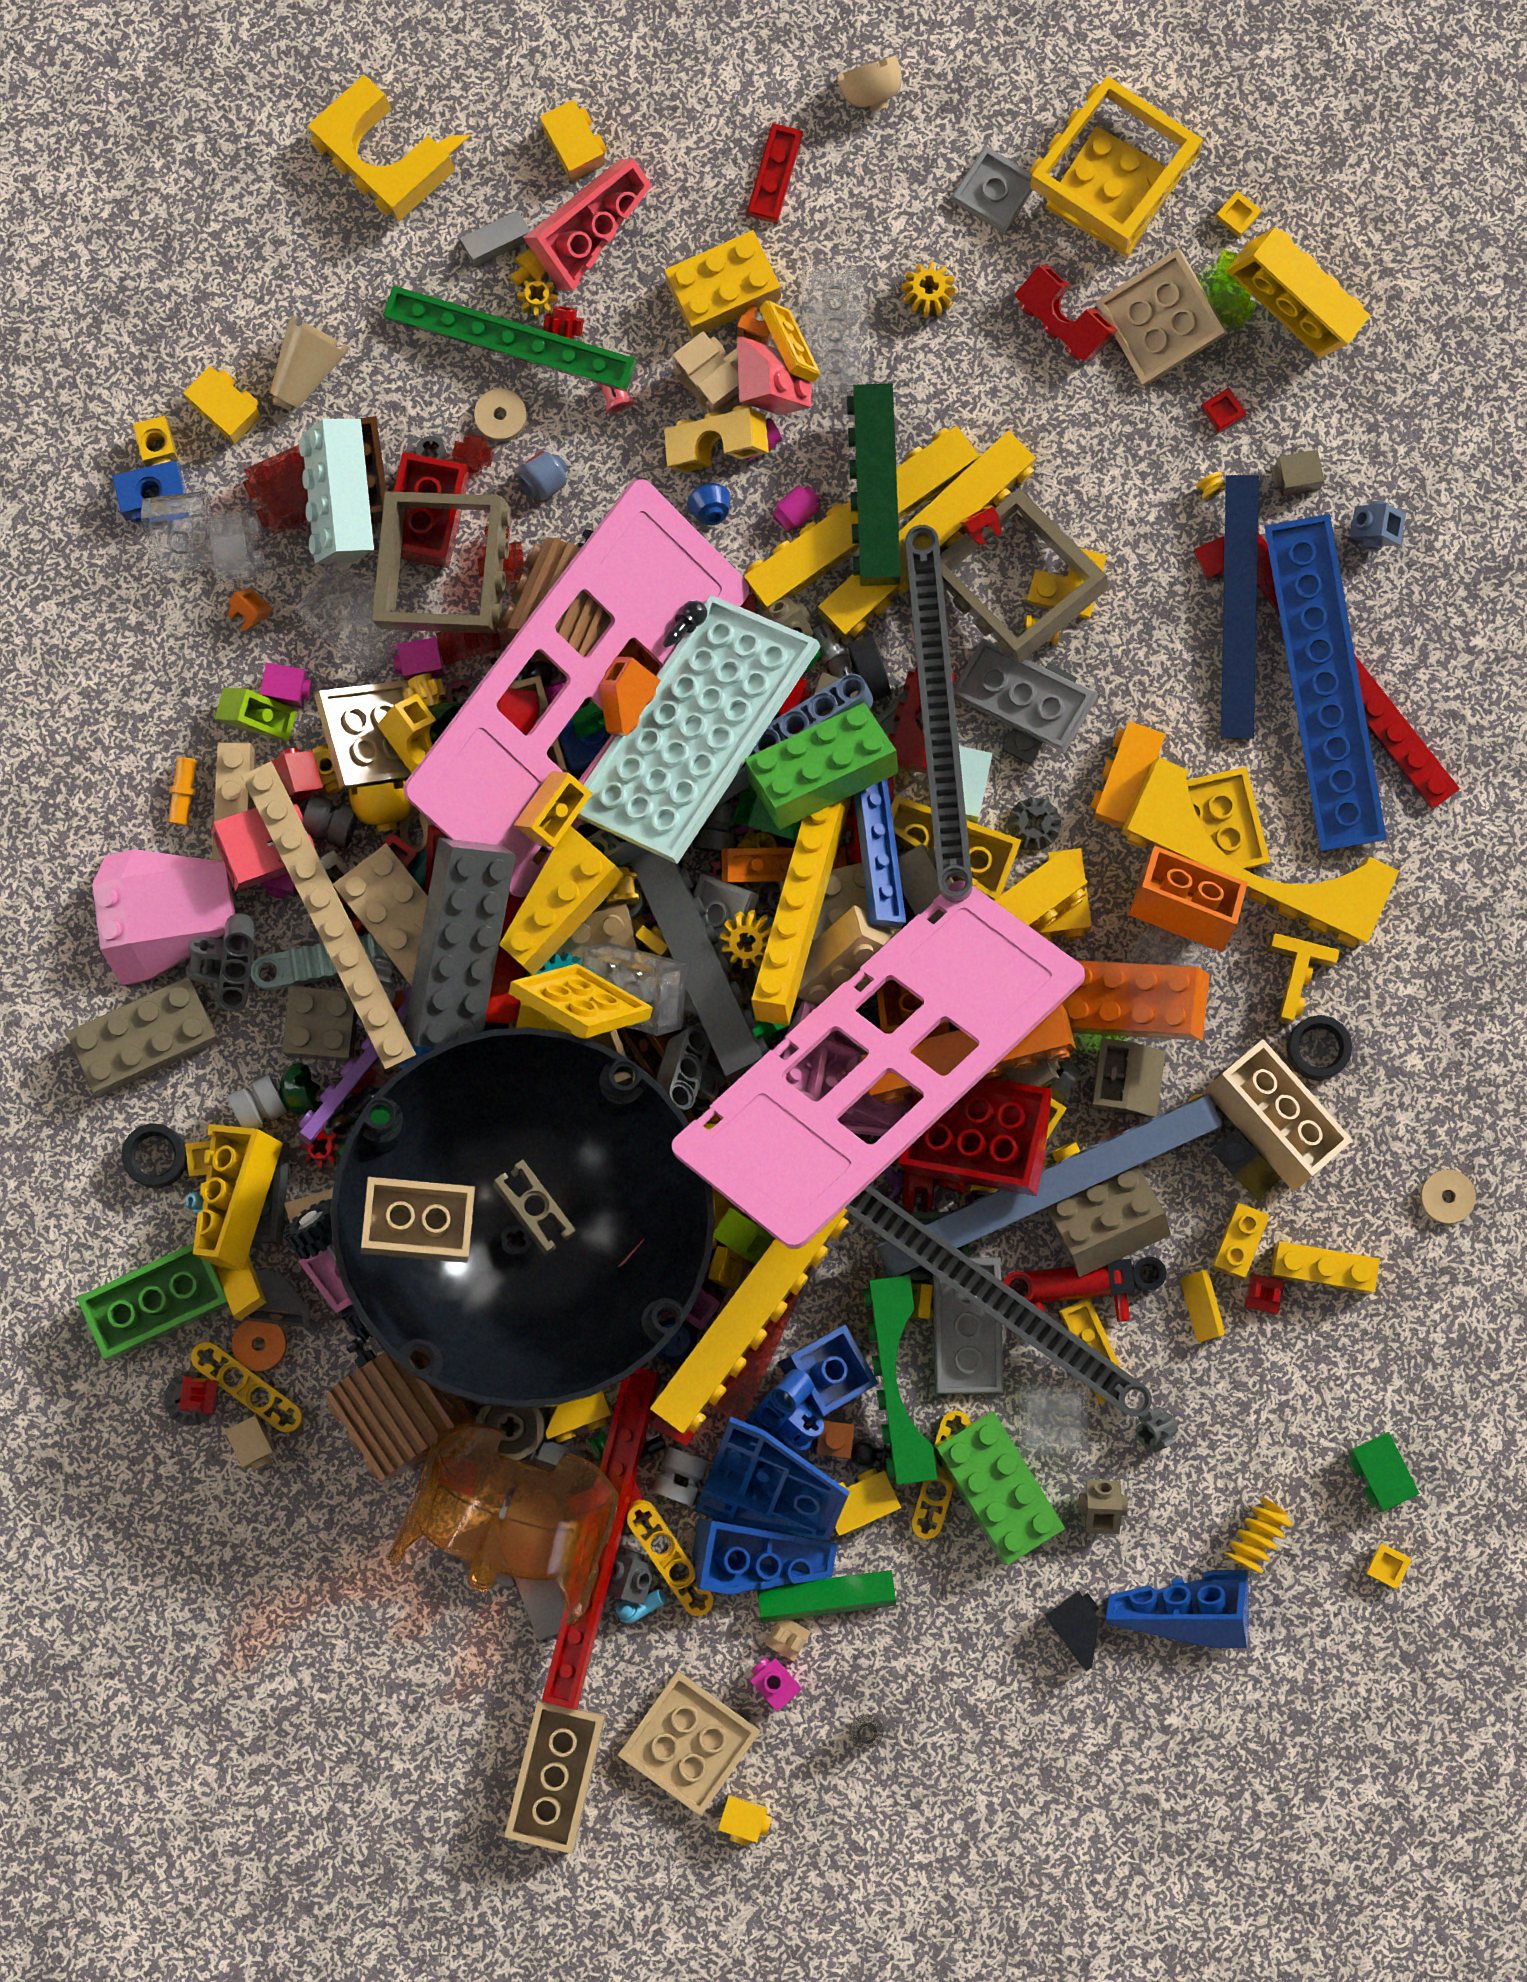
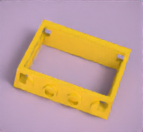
M1106 76L1100 85L1095 83L1086 96L1087 103L1083 108L1077 107L1067 121L1069 126L1064 133L1058 132L1054 136L1048 147L1050 151L1045 158L1039 157L1035 161L1029 172L1032 174L1030 188L1126 252L1201 153L1203 139L1112 78ZM1106 98L1181 147L1124 224H1121L1048 175Z

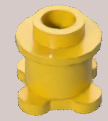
M618 867L625 878L606 897V905L626 901L627 905L639 904V894L635 892L634 886L637 874L629 872L627 867Z

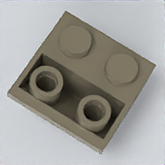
M1101 1038L1098 1045L1090 1109L1151 1118L1156 1117L1166 1052L1135 1042Z

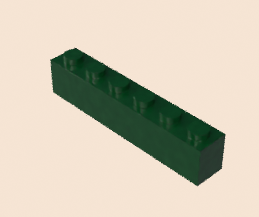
M893 383L853 385V396H847V416L854 415V427L848 428V447H855V459L849 460L850 480L856 479L857 490L856 492H850L851 512L857 511L858 524H852V544H859V556H853V576H860V586L900 585Z

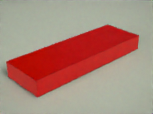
M772 123L747 209V216L778 224L802 141V130Z

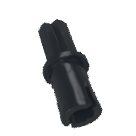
M368 1085L355 1097L346 1099L344 1106L328 1122L330 1128L337 1122H340L332 1131L337 1135H343L356 1123L366 1105L380 1089L378 1087L375 1088L373 1085Z

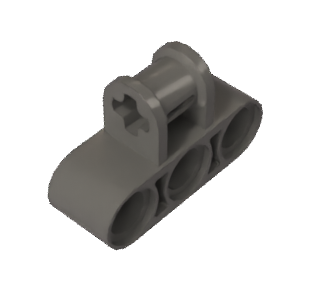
M242 913L231 915L227 919L224 939L197 937L189 942L188 947L191 953V960L186 967V974L189 978L196 981L219 983L218 1004L221 1008L230 1012L242 1010L248 1000L255 939V922L250 916Z
M693 1025L669 1039L656 1082L662 1086L681 1112L691 1107L706 1112L710 1105L718 1099L720 1087H723L726 1082L725 1074L707 1062L711 1042L705 1029L699 1025Z

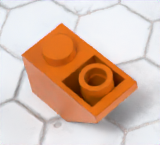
M615 657L599 684L606 731L611 735L628 736L629 733L635 730L640 721L639 716L645 706L654 699L656 688L661 681L632 657Z

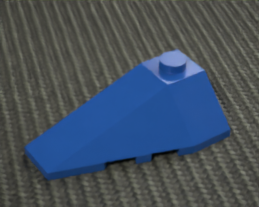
M698 1519L692 1551L697 1589L733 1595L745 1591L831 1578L838 1544Z
M1211 1570L1202 1572L1203 1579L1184 1583L1183 1578L1171 1580L1172 1586L1155 1590L1148 1585L1110 1594L1106 1624L1209 1648H1247L1249 1632L1248 1570Z

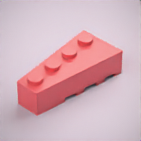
M619 159L523 237L560 291H574L580 283L579 280L586 270L593 266L598 259V254L616 235L618 227L624 219L630 216L651 188V183L635 159Z

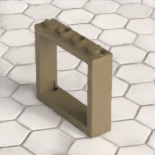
M1019 488L995 508L1000 517L998 518L1000 527L1002 528L1018 515L1084 581L1080 586L1016 638L951 571L981 545L977 544L968 533H965L940 555L944 592L948 591L954 597L953 603L964 615L969 612L976 619L974 624L984 636L987 637L990 634L997 641L996 647L1003 655L1005 654L1008 658L1012 656L1021 664L1109 589L1107 575ZM984 526L982 527V537L986 542L994 534L990 528Z
M385 491L372 621L380 629L496 634L497 624H500V616H503L502 604H499L500 592L504 591L506 587L503 560L509 556V541L506 539V529L512 523V518L510 517L511 507H509L504 498L499 495ZM406 508L490 511L480 616L395 612Z

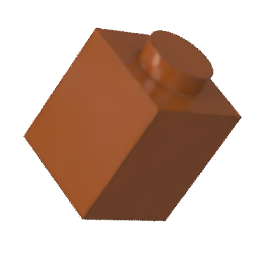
M823 1420L824 1430L818 1439L816 1455L850 1460L855 1425Z

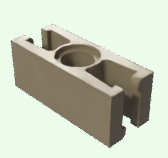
M521 1160L510 1173L513 1177L520 1174L529 1188L527 1192L521 1197H517L505 1183L509 1178L506 1173H503L494 1180L493 1187L544 1256H546L556 1246L552 1240L548 1242L538 1225H541L547 1218H550L562 1231L561 1235L565 1241L574 1235L575 1229L525 1161ZM529 1200H537L543 1205L544 1212L538 1216L529 1215L525 1211L524 1204Z

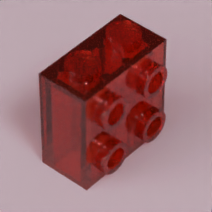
M299 445L244 469L248 479L243 481V485L250 500L257 497L261 508L256 510V513L263 528L270 526L274 535L307 521L306 504L309 502L308 491L304 488L302 482L305 462L304 457L300 455Z

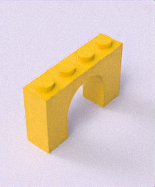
M363 74L307 125L313 137L310 142L321 155L327 152L333 158L331 160L332 164L342 175L346 173L354 178L353 184L364 196L369 193L376 199L374 204L385 216L391 214L400 222L455 171V167L450 155L429 135L405 157L390 165L374 166L365 163L358 157V147L363 136L392 110L386 95Z

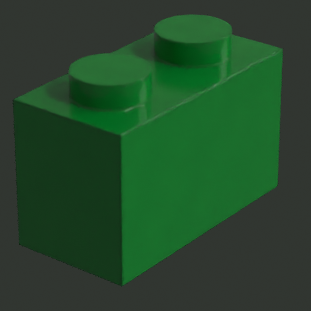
M1390 1432L1383 1433L1348 1450L1351 1455L1347 1459L1348 1465L1355 1477L1361 1476L1366 1486L1362 1492L1371 1509L1376 1507L1378 1512H1383L1420 1494Z

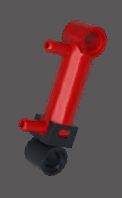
M1155 1257L1142 1258L1134 1266H1132L1130 1258L1116 1260L1082 1277L1078 1276L1073 1266L1024 1272L1015 1271L1007 1275L1003 1283L1009 1286L1010 1282L1014 1280L1022 1281L1027 1288L1024 1298L1043 1312V1303L1114 1296L1116 1319L1118 1322H1126L1130 1320L1127 1295L1135 1293V1287L1142 1292L1157 1290L1164 1284L1167 1271L1162 1261ZM1151 1266L1156 1270L1157 1279L1154 1283L1149 1284L1142 1281L1140 1278L1141 1267Z

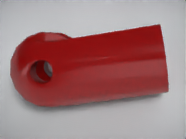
M903 1169L902 1204L906 1211L909 1213L913 1212L915 1194H921V1211H930L934 1203L935 1178L907 1173Z

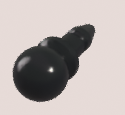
M690 600L683 605L681 613H678L675 617L676 624L666 634L663 642L664 647L677 643L686 632L692 633L696 626L704 623L707 618V608L702 602Z
M491 658L490 663L494 665L498 658ZM529 659L519 673L522 675L521 680L540 675L543 686L548 685L553 678L551 666L544 661L532 663Z

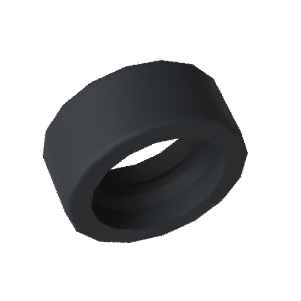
M868 636L848 643L847 649L854 672L865 680L872 693L873 701L890 696V684L874 638Z
M1317 1015L1308 1017L1296 1025L1288 1037L1286 1051L1288 1061L1297 1073L1304 1078L1320 1081L1330 1079L1344 1069L1351 1058L1353 1046L1351 1036L1342 1023L1333 1017ZM1318 1028L1331 1032L1337 1039L1339 1046L1338 1056L1335 1061L1326 1067L1320 1068L1305 1062L1299 1048L1304 1034Z
M149 1123L139 1126L128 1135L122 1146L121 1159L124 1170L132 1180L147 1188L160 1189L172 1185L182 1176L187 1167L184 1140L176 1131L163 1124ZM153 1136L168 1140L173 1146L175 1153L174 1162L170 1169L157 1176L147 1175L142 1172L135 1160L136 1149L139 1144L146 1138Z

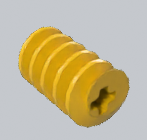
M1260 1496L1259 1500L1264 1508L1254 1506L1251 1509L1257 1520L1246 1518L1244 1522L1249 1531L1239 1529L1236 1532L1242 1543L1233 1540L1229 1543L1235 1554L1228 1552L1223 1554L1248 1571L1262 1574L1264 1570L1258 1561H1271L1265 1550L1268 1548L1277 1551L1278 1546L1273 1541V1538L1285 1539L1286 1536L1280 1529L1281 1525L1292 1528L1293 1524L1287 1517V1512Z

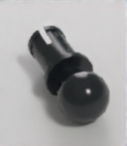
M859 1440L852 1447L851 1456L854 1462L861 1466H869L873 1462L879 1461V1467L883 1469L884 1465H886L885 1458H891L890 1446L887 1444L883 1445L882 1442L881 1448H878L869 1440Z

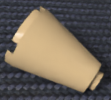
M293 315L288 322L269 392L275 396L272 402L290 411L292 406L299 408L350 348L345 344L342 345L341 349L337 348L338 340L304 321L300 327L297 326L298 318Z

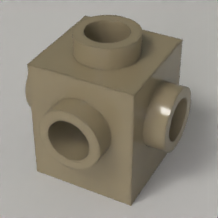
M788 596L774 602L769 609L760 614L762 617L807 636L814 634L808 624V621L812 618L802 603L796 605Z
M1087 1480L1086 1492L1079 1493L1078 1513L1085 1514V1533L1119 1535L1121 1517L1127 1516L1128 1496L1121 1495V1481Z

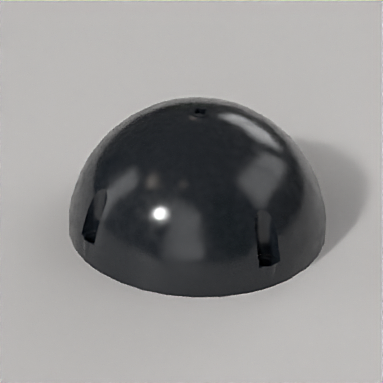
M530 1027L492 1029L454 1039L421 1055L395 1074L366 1105L347 1138L335 1172L330 1208L333 1251L342 1285L360 1321L380 1347L398 1364L404 1367L411 1377L421 1379L444 1393L481 1405L512 1409L554 1407L591 1397L625 1380L651 1360L679 1330L700 1293L711 1259L715 1226L712 1186L676 1158L672 1149L674 1138L689 1125L685 1115L662 1086L634 1062L602 1044L576 1037L567 1032ZM625 1071L631 1075L632 1083L628 1086H621L615 1081L614 1075L617 1072ZM375 1110H384L389 1114L390 1119L383 1125H377L373 1123L370 1115ZM521 1160L525 1161L575 1229L574 1235L565 1241L561 1235L562 1231L550 1218H547L541 1225H538L548 1242L552 1240L556 1246L546 1256H544L493 1187L494 1180L503 1173H506L509 1178L505 1183L517 1197H521L527 1192L529 1188L520 1174L513 1177L510 1173ZM368 1177L474 1186L475 1193L468 1262L456 1263L361 1254ZM529 1200L524 1204L525 1211L529 1215L538 1216L544 1212L543 1205L537 1200ZM516 1236L521 1237L520 1244L523 1245L522 1248L516 1246L514 1249L508 1247L510 1242L507 1239L508 1237L511 1239L516 1238ZM637 1247V1249L632 1253V1255L627 1259V1261L623 1265L619 1266L628 1257V1255ZM660 1312L672 1313L675 1318V1325L670 1328L662 1327L657 1321V1314ZM414 1353L422 1354L430 1359V1364L424 1369H416L411 1365L410 1357Z

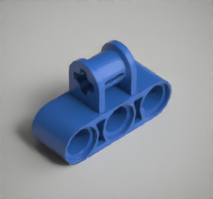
M798 1369L789 1371L745 1423L763 1429L771 1436H775L794 1452L806 1451L810 1447L812 1439L820 1436L824 1430L822 1418L804 1402L814 1389L811 1378L805 1372ZM809 1421H812L813 1423L807 1429L805 1426ZM798 1433L801 1434L799 1439L797 1441H794V1438L798 1435Z

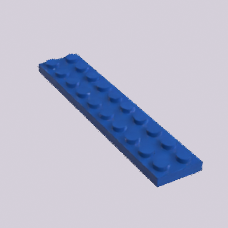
M1330 514L1266 525L1264 528L1320 851L1324 852L1387 841Z

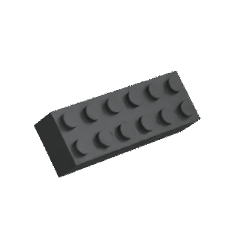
M445 838L438 839L404 1031L409 1041L415 1046L437 1048L454 1039L480 1033L484 1030L516 858L515 853L502 845Z

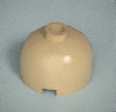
M897 55L838 74L836 78L844 98L850 104L856 107L869 106L870 111L873 112L889 106L887 100L897 95L901 88L902 73Z

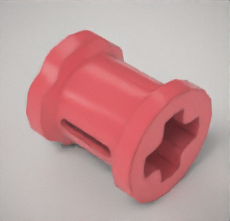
M597 383V386L602 388L607 401L605 406L607 413H616L634 404L633 397L628 396L627 392Z

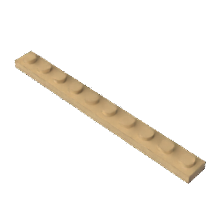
M272 761L241 775L385 1071H391L416 1059V1053Z

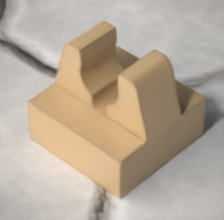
M791 1619L778 1621L765 1645L795 1661L811 1631Z

